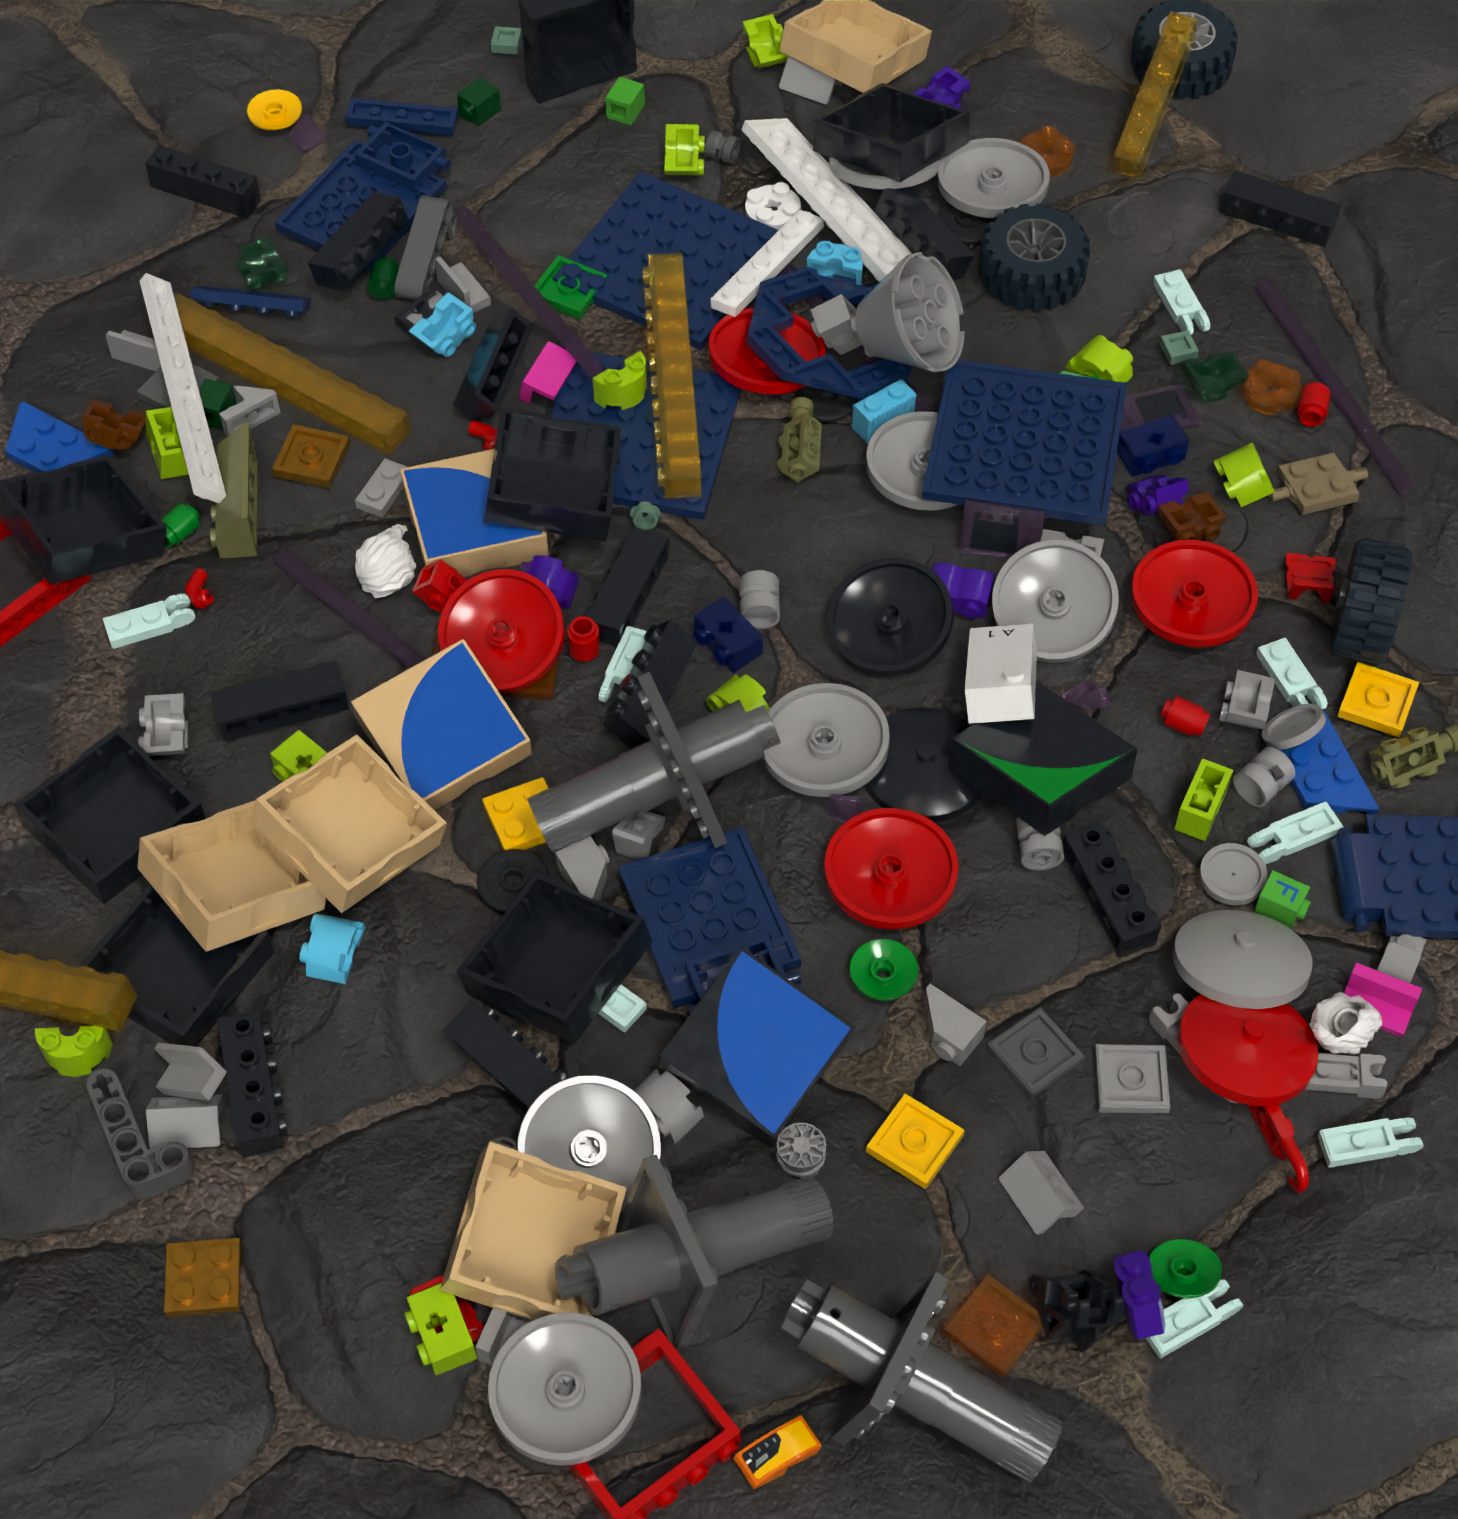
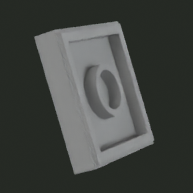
M1095 1045L1099 1113H1169L1170 1097L1165 1045Z

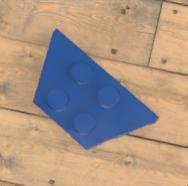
M23 401L19 404L5 450L8 459L32 472L55 470L71 463L106 455L112 457L114 455L112 449L90 442L85 437V433Z
M1322 710L1326 717V722L1314 737L1295 747L1280 750L1290 759L1295 768V777L1290 782L1304 809L1327 802L1334 813L1346 814L1347 810L1365 811L1366 814H1377L1379 807L1327 714Z

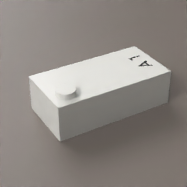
M1033 624L970 628L965 679V697L969 724L1034 719L1037 654Z

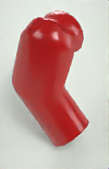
M473 420L469 425L468 433L486 440L483 444V450L495 449L497 429Z
M198 568L193 571L185 586V593L194 607L206 609L213 603L214 596L213 594L208 596L207 594L210 591L203 589L208 574L205 570Z

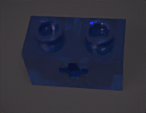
M1170 415L1120 431L1117 454L1131 477L1143 473H1150L1167 465H1175L1185 460L1189 439L1174 415Z
M724 596L694 615L693 634L700 645H706L713 652L716 661L722 666L725 665L732 673H735L763 654V635Z

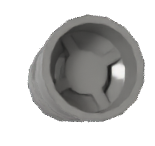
M754 570L744 574L739 580V596L741 598L740 621L743 625L753 629H766L776 625L780 620L779 579L775 574L764 570Z
M1266 747L1251 760V763L1246 764L1234 775L1233 784L1237 793L1248 804L1254 807H1263L1276 796L1277 791L1282 790L1294 779L1296 774L1295 768L1283 752L1274 747Z
M1020 818L1016 819L1021 863L1024 867L1031 870H1047L1063 862L1064 850L1060 838V826L1044 836Z

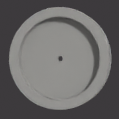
M1316 704L1298 705L1272 718L1265 725V729L1262 730V738L1267 747H1274L1278 750L1292 748L1314 737L1325 725L1326 717L1321 707Z
M1225 843L1210 849L1203 857L1199 869L1200 882L1207 894L1227 905H1244L1257 899L1266 884L1268 876L1266 865L1259 854L1247 846L1236 843Z

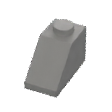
M588 836L555 852L557 871L566 885L575 888L578 892L589 898L600 900L607 880L606 864L610 862L602 845L597 846L592 837Z
M929 984L926 988L924 1007L932 1048L935 1049L942 1059L953 1061L961 1066L984 1038L987 1021L932 984Z

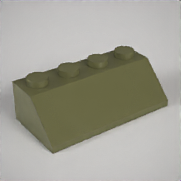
M243 423L217 445L216 458L226 497L220 503L216 502V504L211 505L212 522L216 523V526L211 528L210 538L212 547H217L220 559L257 556L258 459L249 423Z

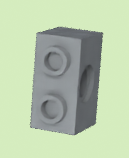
M842 294L811 309L814 321L811 322L812 328L818 338L823 337L829 349L833 347L840 355H843L862 345L858 334L851 327V318L856 315V308Z

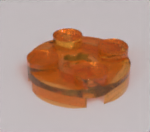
M1046 126L1041 131L1028 134L1020 141L1021 144L1030 147L1045 160L1049 168L1050 177L1059 176L1070 169L1074 158L1075 146L1069 138L1058 133L1056 128Z
M1262 359L1256 363V366L1251 367L1245 373L1241 393L1242 395L1244 393V396L1247 398L1246 403L1255 411L1268 415L1277 414L1278 410L1287 409L1286 412H1288L1299 401L1302 389L1300 382L1301 374L1284 365ZM1267 386L1275 387L1272 391L1267 390Z

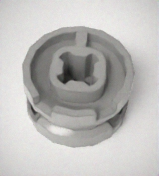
M804 1122L793 1123L783 1129L777 1140L776 1157L778 1166L784 1174L790 1178L795 1176L800 1179L809 1176L813 1177L818 1174L821 1167H824L827 1146L822 1132L814 1125Z

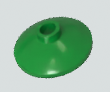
M876 939L863 944L856 950L850 962V977L853 984L862 994L874 1000L890 1001L906 995L915 985L918 976V964L913 953L903 944L890 939ZM879 973H886L889 977L882 978L877 975Z
M1174 1239L1160 1244L1150 1254L1149 1259L1154 1280L1162 1291L1180 1298H1197L1209 1294L1220 1283L1222 1276L1221 1262L1218 1256L1202 1243L1188 1239Z

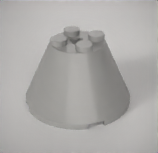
M922 252L913 253L903 258L861 300L857 306L856 315L851 318L852 330L858 334L868 357L876 356L932 372L948 370L955 365L961 355L965 331H960L959 315L963 314V308L957 288L950 274L935 257H926L922 255Z

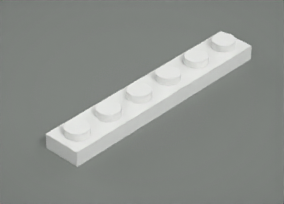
M799 210L711 298V308L736 317L757 296L760 282L776 277L824 228V220L810 212Z

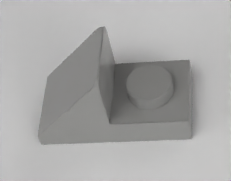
M233 386L237 404L219 414L223 431L226 436H229L243 423H249L250 429L280 414L281 411L277 393L274 390Z
M642 811L619 822L614 827L612 833L616 852L635 860L649 857L652 840L663 829L666 817Z
M1408 934L1390 936L1377 971L1410 983L1427 939L1413 937Z

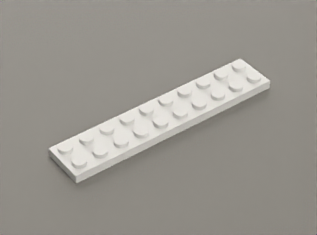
M787 118L745 120L741 130L748 136L751 143L756 145L765 155V158L779 170L781 176L789 181L795 188V191L809 203L811 209L817 212L826 222V225L839 236L844 245L860 250L863 264L870 270L877 281L880 282L903 258L912 254L847 182L833 174L830 164L820 153L813 151V146Z

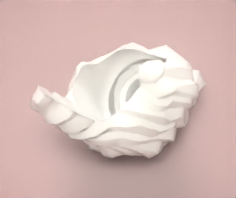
M397 524L392 526V528H388L366 539L361 548L356 550V576L362 584L363 591L371 592L374 598L385 597L395 591H399L402 587L407 586L415 577L416 564L413 562L414 559L411 555L409 544L402 540L403 534H405V531H408L406 525Z
M1339 992L1331 998L1316 1004L1310 1026L1314 1037L1324 1050H1329L1333 1054L1349 1053L1350 1055L1359 1054L1361 1048H1367L1368 1042L1373 1040L1374 1033L1378 1032L1383 1021L1380 1012L1360 995L1349 997Z

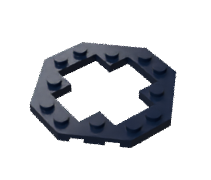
M809 267L760 282L746 343L781 380L865 399L899 379L908 383L912 366L881 359L846 372L830 354L806 362L778 333V331L792 327L794 316L784 305L819 293L828 301L842 294L852 305L860 303L877 284L866 287L856 284V279L834 274L833 278L822 276L817 273V269Z

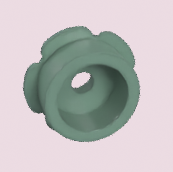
M644 501L640 502L638 506L632 507L630 516L633 518V523L637 528L650 530L656 526L660 510L656 505L653 506L650 502Z

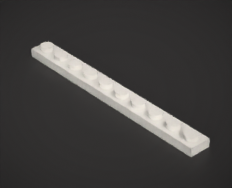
M146 273L140 279V285L193 493L200 498L220 503L226 497V492L171 283Z

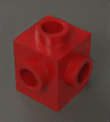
M440 559L421 569L412 593L427 603L431 609L441 613L450 596L467 579L460 575L455 568Z

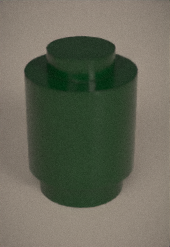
M382 257L373 264L367 284V290L373 297L380 300H388L395 295V282L399 271V266L395 260Z

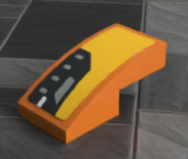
M802 1415L757 1439L735 1454L733 1459L753 1489H756L783 1476L789 1467L817 1454L822 1445Z

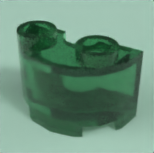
M270 237L237 247L240 259L236 260V264L241 276L245 277L250 291L287 278V265L281 255L278 256L276 247Z
M1233 352L1214 354L1205 363H1203L1201 358L1188 359L1183 361L1180 368L1197 394L1203 397L1206 402H1216L1229 397L1226 393L1227 391L1234 388L1238 383L1242 387L1249 378V374Z

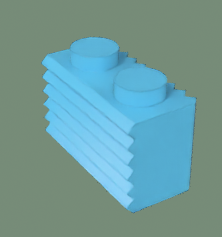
M899 379L853 404L852 428L866 443H869L874 432L885 422L899 415L915 412L916 393L902 379Z

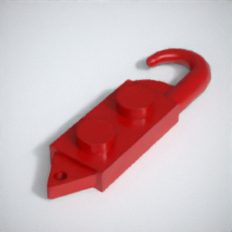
M1279 1104L1269 1106L1247 1105L1273 1156L1277 1155L1282 1161L1288 1159L1295 1171L1297 1181L1293 1177H1289V1185L1295 1192H1304L1309 1184V1172L1306 1161L1293 1138L1294 1127L1291 1120L1284 1116Z

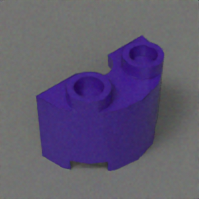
M946 66L931 77L927 89L922 87L913 93L929 100L961 108L962 105L958 102L962 98L964 91L969 93L970 81L949 66Z
M1160 474L1127 485L1130 493L1127 496L1130 508L1133 511L1139 510L1146 516L1157 514L1158 505L1175 500L1179 505L1185 503L1183 494L1189 493L1188 479L1177 477L1170 480L1169 476Z
M536 555L532 561L526 563L523 561L519 571L530 574L543 582L554 594L560 607L570 610L579 584L577 573L575 571L570 573L561 567V560L549 556Z

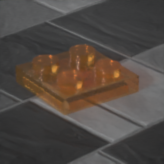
M987 1275L944 1328L943 1334L1004 1379L1043 1329L1039 1313L1035 1308L990 1275Z

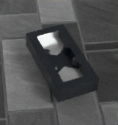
M434 285L395 315L396 325L412 335L409 330L422 317L424 319L429 318L434 312V305L447 292Z

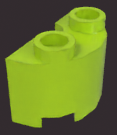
M773 14L743 21V33L746 32L750 45L746 47V50L754 67L758 66L760 69L787 62L789 55L780 51L783 28L781 24H777Z
M666 124L665 175L704 176V159H699V153H704L705 136H699L698 124Z
M1097 335L1067 362L1065 368L1072 373L1097 376L1102 380L1126 383L1133 376L1131 366L1133 356L1128 350L1120 349L1113 342L1108 341L1106 337Z
M641 351L625 359V367L622 370L609 368L593 377L595 403L603 408H606V405L621 406L622 410H626L636 406L644 399V392L647 388L646 358Z
M1253 442L1213 460L1219 475L1223 476L1226 474L1228 481L1223 484L1230 499L1236 497L1241 508L1275 492Z
M735 674L706 698V703L712 711L737 700H740L746 713L762 705H765L767 711L770 710L767 702L762 697L766 693L765 689L747 674L741 678Z
M105 1025L80 1026L79 1031L72 1036L61 1034L59 1027L34 1028L36 1042L46 1062L63 1076L78 1077L92 1073L91 1069L100 1064L104 1057L106 1060L108 1059L113 1046Z

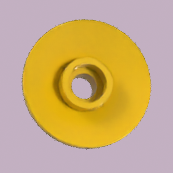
M277 89L268 90L256 95L247 107L249 120L255 126L266 130H279L289 127L300 118L302 113L301 101L295 94Z

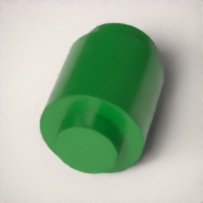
M179 503L161 518L167 527L166 547L170 548L173 545H179L200 526L198 520L200 516L191 505Z

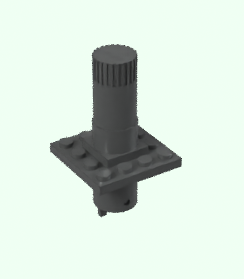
M650 672L637 677L643 689L637 692L645 710L652 709L646 713L650 724L645 725L651 740L619 754L618 757L527 798L551 852L553 853L642 811H649L675 798H678L683 811L690 809L695 819L701 817L696 820V823L704 839L710 836L715 848L726 844V838L703 785L764 758L765 750L781 743L765 705L746 713L740 700H737L676 728Z
M657 1154L643 1158L618 1223L617 1234L578 1245L574 1248L573 1255H563L556 1261L555 1278L560 1297L564 1300L580 1295L587 1309L596 1316L648 1300L663 1334L679 1354L685 1353L716 1289L718 1277L731 1273L735 1269L831 1238L834 1219L830 1201L819 1181L809 1176L724 1203L711 1204L687 1212L683 1200L677 1198L672 1188V1178L669 1170L666 1167H662Z
M935 1272L895 1311L892 1318L832 1283L825 1290L806 1279L787 1310L779 1329L798 1339L796 1343L797 1348L858 1383L831 1437L832 1440L842 1446H845L853 1438L858 1440L864 1430L869 1431L874 1421L878 1423L883 1414H888L895 1405L923 1423L941 1430L1026 1482L1030 1483L1037 1477L1058 1441L1062 1421L965 1365L961 1359L930 1342L936 1329L928 1325V1322L934 1313L938 1314L948 1298V1294L944 1292L949 1281L947 1277Z

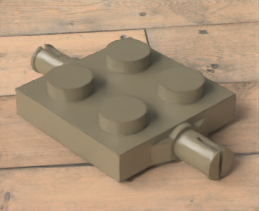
M1334 452L1280 465L1277 475L1284 487L1274 489L1275 492L1268 495L1270 502L1289 499L1298 507L1302 515L1358 502L1360 492L1353 482L1367 480L1368 471L1365 467L1351 471L1347 470Z

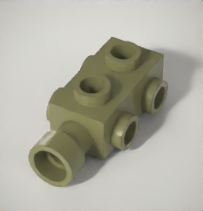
M797 397L790 402L789 415L792 420L784 425L783 434L779 437L782 457L777 461L778 468L783 474L797 483L819 471L822 424L813 417V402L805 397Z
M1452 725L1442 729L1440 734L1427 730L1426 727L1410 730L1406 737L1382 742L1380 748L1369 752L1372 762L1370 765L1372 775L1379 783L1389 785L1391 788H1402L1411 783L1410 778L1415 775L1425 777L1437 773V766L1446 763L1444 753L1452 754L1458 751V726Z

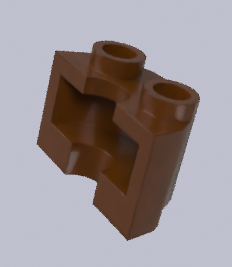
M92 399L82 414L85 437L90 442L97 443L108 449H129L146 426V413L130 409L127 414L120 415L114 410L112 404Z
M1208 492L1190 496L1181 505L1175 500L1158 505L1157 515L1176 541L1206 540L1211 542L1221 534L1220 527L1227 519V516Z

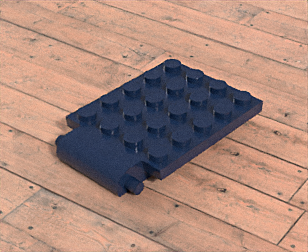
M387 122L380 128L371 125L368 129V136L370 138L364 144L354 140L275 221L276 230L319 250L373 192L400 197L408 221L362 270L369 273L373 264L382 258L412 226L421 196L426 195L438 198L447 188L446 181L436 177L441 169L448 170L451 165V161L446 159L447 154L444 148Z
M1366 814L1364 818L1366 833H1352L1350 827L1339 829V835L1331 840L1330 845L1344 921H1354L1357 931L1368 930V922H1382L1385 936L1408 934L1413 937L1458 938V817Z
M743 827L723 833L727 843L715 848L711 838H707L618 867V874L634 913L645 920L652 939L649 950L673 1008L697 1002V1004L687 1007L689 1015L741 946L795 985L802 983L797 970L785 974L786 971L801 967V957Z

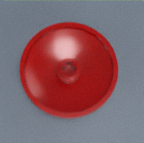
M754 308L743 309L736 317L727 315L713 327L709 337L708 357L714 370L730 384L743 390L760 394H784L806 386L781 380L746 343ZM791 313L794 316L792 327L778 331V333L806 362L824 356L825 343L823 338L816 336L811 323Z
M1178 540L1158 546L1140 561L1133 575L1131 600L1140 620L1159 637L1183 646L1209 647L1230 641L1247 628L1256 609L1258 588L1249 567L1233 552L1206 541Z
M511 569L487 571L464 582L446 602L438 625L440 650L442 651L464 639L499 693L522 690L544 677L557 661L565 638L563 612L551 590L536 577Z
M899 808L873 809L852 817L834 833L825 853L824 877L828 891L835 903L853 919L881 929H905L932 919L949 903L957 884L958 857L948 835L927 817Z
M1200 994L1189 1003L1179 1023L1177 1043L1187 1068L1211 1091L1238 1103L1269 1106L1289 1101L1302 1093L1308 1086L1318 1064L1316 1038L1305 1019L1289 1004L1265 1009H1247L1225 1005Z

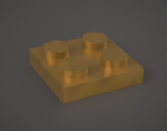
M293 424L272 467L273 476L331 488L350 446L349 436Z
M240 1238L167 1243L164 1313L167 1318L240 1312L242 1253Z

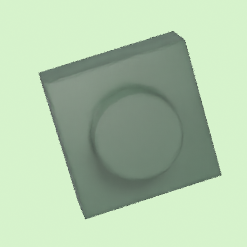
M495 26L491 41V53L518 55L522 39L521 28Z
M1188 330L1161 336L1160 346L1170 365L1198 358L1199 350Z

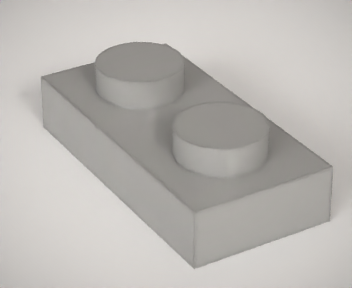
M384 458L355 499L356 508L383 518L403 490L400 469L407 468V466Z

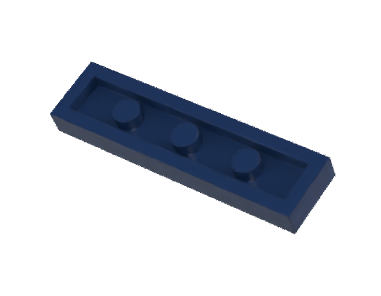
M351 98L345 119L346 125L370 127L373 125L380 128L387 122L405 131L453 136L459 115L458 108Z
M201 285L191 288L190 300L200 301V306L217 307V303L228 304V309L245 310V306L256 307V312L273 313V309L284 310V315L301 316V312L309 310L311 306V297Z

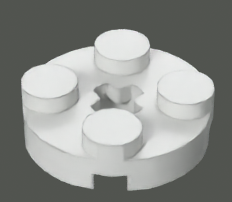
M784 182L751 189L747 193L745 216L778 230L801 210V202L798 195L790 190L789 185ZM769 207H777V210L773 211Z

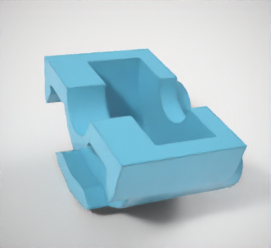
M821 241L817 244L816 249L812 250L808 255L807 267L817 269L819 275L833 278V275L837 274L856 279V284L862 285L863 262L859 249L843 244H834L829 241Z
M448 292L434 305V312L429 318L424 319L422 317L409 330L412 336L445 357L451 356L455 352L456 347L465 338L470 337L476 329V323L473 322V309Z
M315 914L310 926V932L312 933L309 943H303L300 952V962L306 963V976L346 984L353 964L354 950L360 945L366 928L365 924L335 916Z

